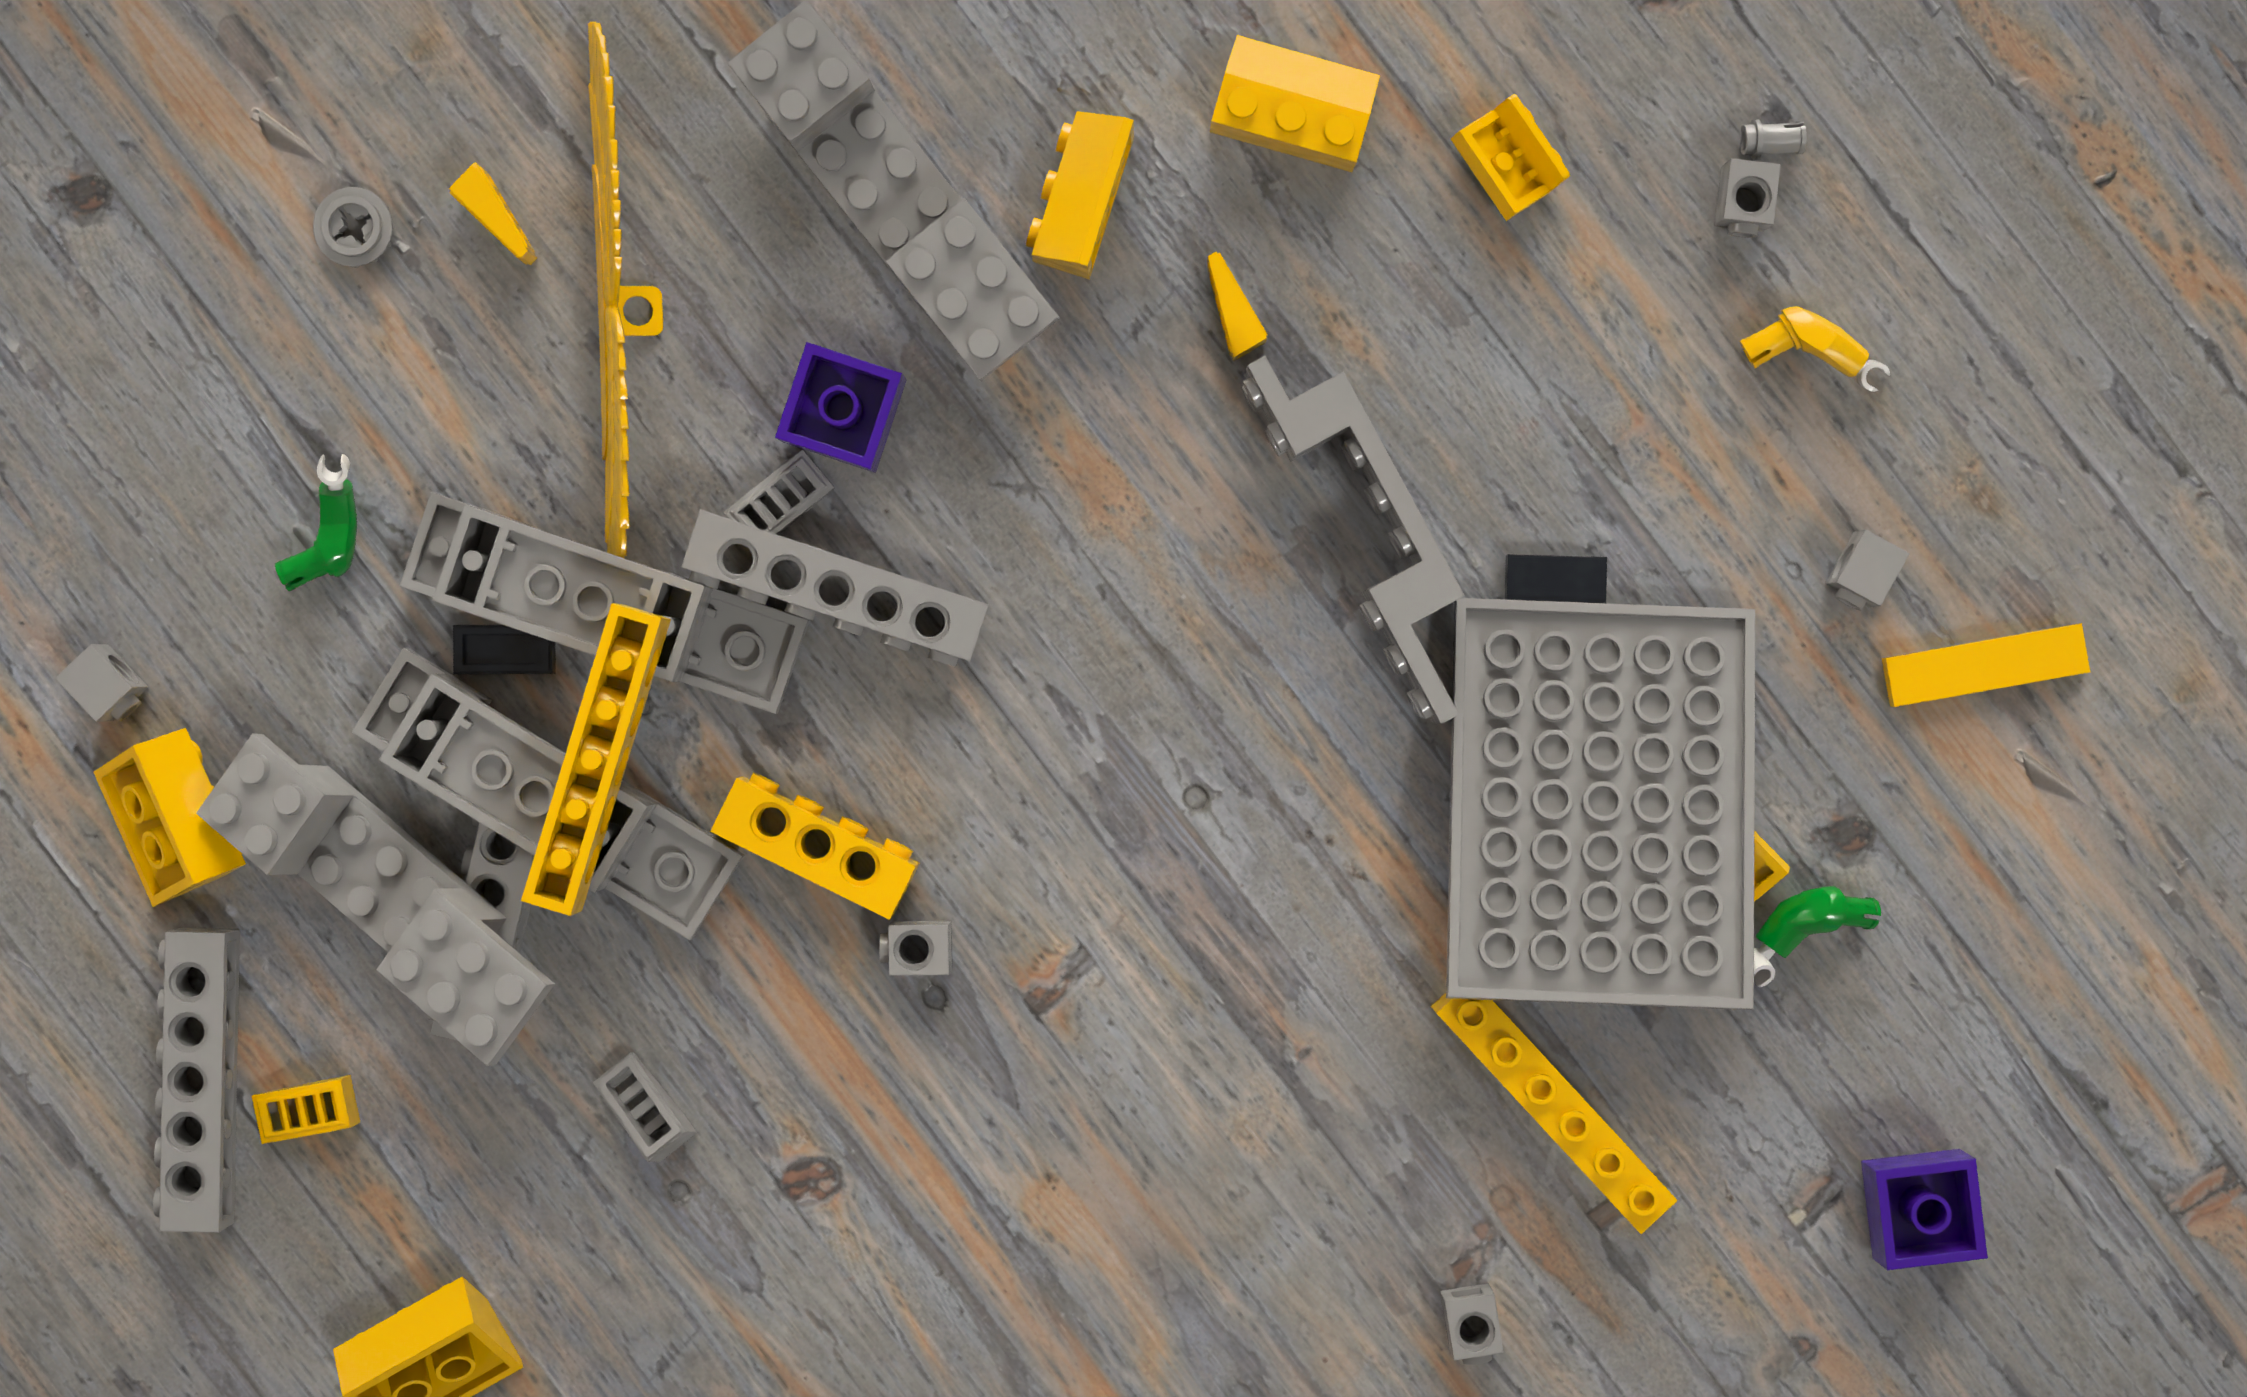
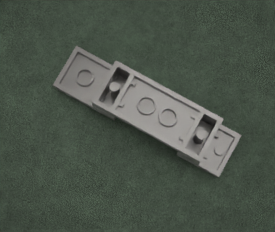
M807 0L803 1L727 62L761 105L770 120L980 381H983L1060 319L1058 314L967 200L959 197L876 93L869 77Z
M1266 356L1247 365L1244 374L1246 380L1242 381L1241 389L1254 413L1262 409L1270 424L1266 426L1267 429L1264 431L1277 456L1286 453L1290 462L1336 437L1344 435L1346 441L1341 445V449L1354 472L1362 468L1370 483L1364 491L1377 515L1386 513L1394 530L1388 533L1392 545L1401 559L1409 556L1413 565L1361 592L1366 602L1359 605L1360 610L1371 630L1378 631L1381 629L1386 637L1389 646L1383 648V652L1395 674L1403 675L1405 673L1413 689L1406 694L1418 717L1425 720L1429 718L1432 723L1443 724L1458 716L1459 713L1411 624L1465 595L1344 371L1289 400Z
M434 492L430 493L399 585L433 597L432 601L596 656L611 603L627 605L669 618L671 621L656 667L655 677L670 682H683L774 714L779 713L810 621L723 590L690 581L676 574L660 571L531 527L529 524Z
M403 648L352 730V733L383 751L379 761L535 856L566 753L489 706L492 701L491 698L413 650ZM622 780L589 890L595 893L607 889L683 937L692 940L744 857V854Z
M252 733L196 812L198 816L266 875L298 874L386 950L388 954L376 970L486 1066L496 1065L555 985L554 982L496 934L507 919L502 913L332 768L323 765L297 764L264 734Z

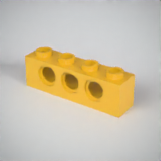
M753 772L750 779L744 776L736 778L710 832L889 920L894 916L920 864L910 858L913 853L912 849L889 838H886L884 845L866 837L869 830L867 827L847 817L842 816L839 823L821 815L824 806L799 794H797L793 801L777 793L780 786L778 783ZM768 807L779 809L785 816L786 825L783 832L779 835L766 832L761 824V816ZM813 829L824 831L830 838L831 847L825 856L818 857L812 855L806 848V836ZM857 851L869 853L875 861V872L869 878H859L850 869V858Z

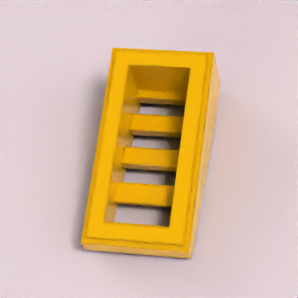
M473 163L449 188V193L520 261L526 265H532L537 259L533 247L489 173L478 163Z
M1216 251L1208 256L1207 270L1229 355L1235 361L1265 344L1268 334L1222 255Z
M351 1075L252 1095L262 1144L351 1128L360 1123ZM325 1092H330L335 1118L328 1119L323 1096ZM312 1095L317 1116L316 1122H310L305 1096ZM287 1099H295L300 1125L292 1126ZM277 1101L282 1129L273 1130L268 1103Z

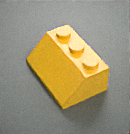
M1237 35L1212 116L1210 132L1353 172L1370 117L1380 75Z
M1077 111L1073 124L1064 122L1056 146V151L1063 153L1058 172L1048 171L1041 193V199L1048 201L1043 219L1034 217L1026 241V246L1033 248L1031 254L1033 262L1090 280L1133 144V119Z
M186 728L133 745L93 772L153 907L224 877L246 865L242 853L196 814L214 786L211 785L202 765L203 757L201 750L191 740Z
M463 1276L442 1286L439 1290L416 1303L401 1309L391 1317L357 1334L352 1339L333 1349L343 1397H472L523 1368L522 1359L488 1299Z

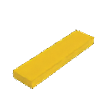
M2082 623L1881 658L1890 707L2090 672Z

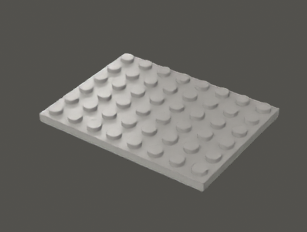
M1460 598L1454 601L1452 702L1459 715L1452 718L1446 998L1733 1010L1754 1009L1755 609Z

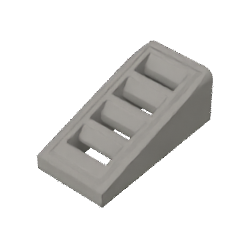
M801 450L741 497L724 513L731 520L757 528L745 513L749 508L753 507L769 526L764 531L780 535L834 490L835 487L806 452ZM797 468L802 471L816 488L809 495L791 474ZM782 481L800 500L794 507L776 487ZM766 494L772 498L784 513L778 520L760 500Z
M630 1052L593 1082L647 1162H660L697 1133L684 1113L634 1052ZM634 1074L637 1081L619 1095L614 1088ZM645 1090L648 1097L631 1110L627 1104ZM657 1107L660 1114L644 1126L640 1120ZM668 1124L671 1130L656 1141L653 1135Z

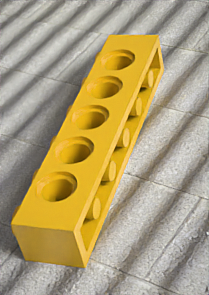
M611 603L521 901L568 916L583 910L671 619L627 605Z
M1445 993L1431 1006L1436 1014L1640 1234L1645 1232L1678 1201L1493 1000L1446 998Z

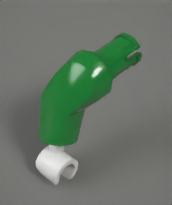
M344 454L341 456L342 470L336 473L329 471L325 467V455H322L319 459L317 475L322 481L319 487L320 523L314 546L275 563L277 575L289 592L326 574L339 578L352 565L357 535V513L353 486L346 479L350 461Z
M1835 886L1810 889L1780 902L1755 936L1763 944L1760 948H1754V983L1758 987L1769 984L1775 976V969L1769 962V959L1775 952L1786 958L1808 935L1830 933L1836 931L1842 925L1862 927L1868 930L1874 929L1879 924V920L1865 918L1864 914L1881 916L1879 902L1875 898L1845 896Z

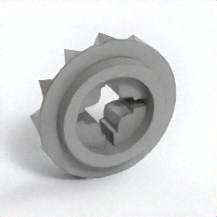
M358 187L342 188L328 195L317 208L313 221L314 237L320 250L335 263L359 268L368 263L378 262L379 256L387 248L391 247L390 240L395 225L392 221L389 207L373 192ZM344 211L359 221L365 218L368 219L366 221L367 224L361 228L365 243L351 235L345 238L342 237L344 235L343 232L349 228L346 222L347 217L343 213Z

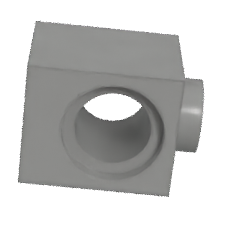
M1732 158L1721 167L1714 226L1728 227V235L1743 238L1758 237V231L1764 232L1771 227L1775 219L1781 164ZM1738 189H1748L1755 194L1758 202L1755 212H1746L1738 206L1736 202Z
M1866 529L1854 531L1825 584L1838 590L1835 595L1837 600L1856 610L1862 611L1864 605L1867 607L1881 606L1910 553Z
M90 644L55 677L96 722L114 721L115 719L120 722L126 719L140 706L141 701L138 697L148 688L144 681L108 644Z
M892 921L888 925V933H880V963H889V975H949L952 971V921ZM918 935L924 938L929 946L928 956L920 961H914L906 957L902 949L905 937Z
M1489 1283L1440 1291L1448 1346L1454 1360L1462 1359L1463 1364L1477 1365L1491 1361L1493 1354L1504 1353L1495 1294ZM1470 1316H1479L1485 1320L1482 1332L1473 1337L1462 1335L1460 1333L1461 1323Z

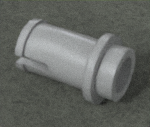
M1754 119L1750 124L1742 125L1740 130L1742 155H1750L1752 159H1759L1761 154H1803L1806 149L1807 132L1804 122L1761 124L1759 119Z

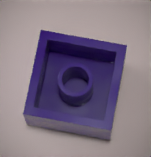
M806 342L775 438L783 443L876 473L907 379L902 373Z
M1961 1149L1861 1160L1872 1258L1887 1271L1988 1258L1976 1158Z

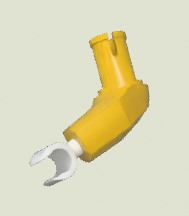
M1798 306L1782 309L1781 314L1778 315V321L1739 341L1754 369L1778 354L1794 347L1796 350L1801 349L1803 352L1817 356L1848 377L1856 376L1858 383L1871 392L1878 390L1867 383L1866 375L1870 369L1878 367L1883 373L1890 376L1889 368L1876 360H1868L1869 353L1867 349L1841 327L1814 312Z

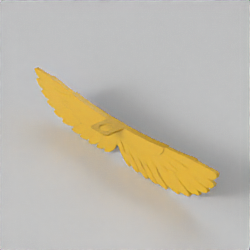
M590 22L588 23L590 83L588 88L595 163L592 164L600 344L602 460H605V543H607V553L625 558L627 556L626 529L630 528L627 498L630 493L626 461H629L627 435L629 422L626 406L628 390L624 374L627 365L623 343H625V336H656L660 334L663 330L662 293L657 287L620 286L622 231L619 229L621 200H619L620 172L617 170L618 141L615 140L616 108L613 106L614 78L610 76L609 53L606 51V37L602 33V26L600 23ZM642 297L651 305L652 316L646 324L637 326L626 320L623 307L629 298Z

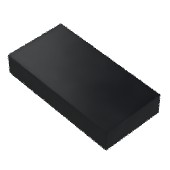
M1506 555L1505 600L1606 604L1607 557Z
M453 625V675L556 674L555 642L506 625Z

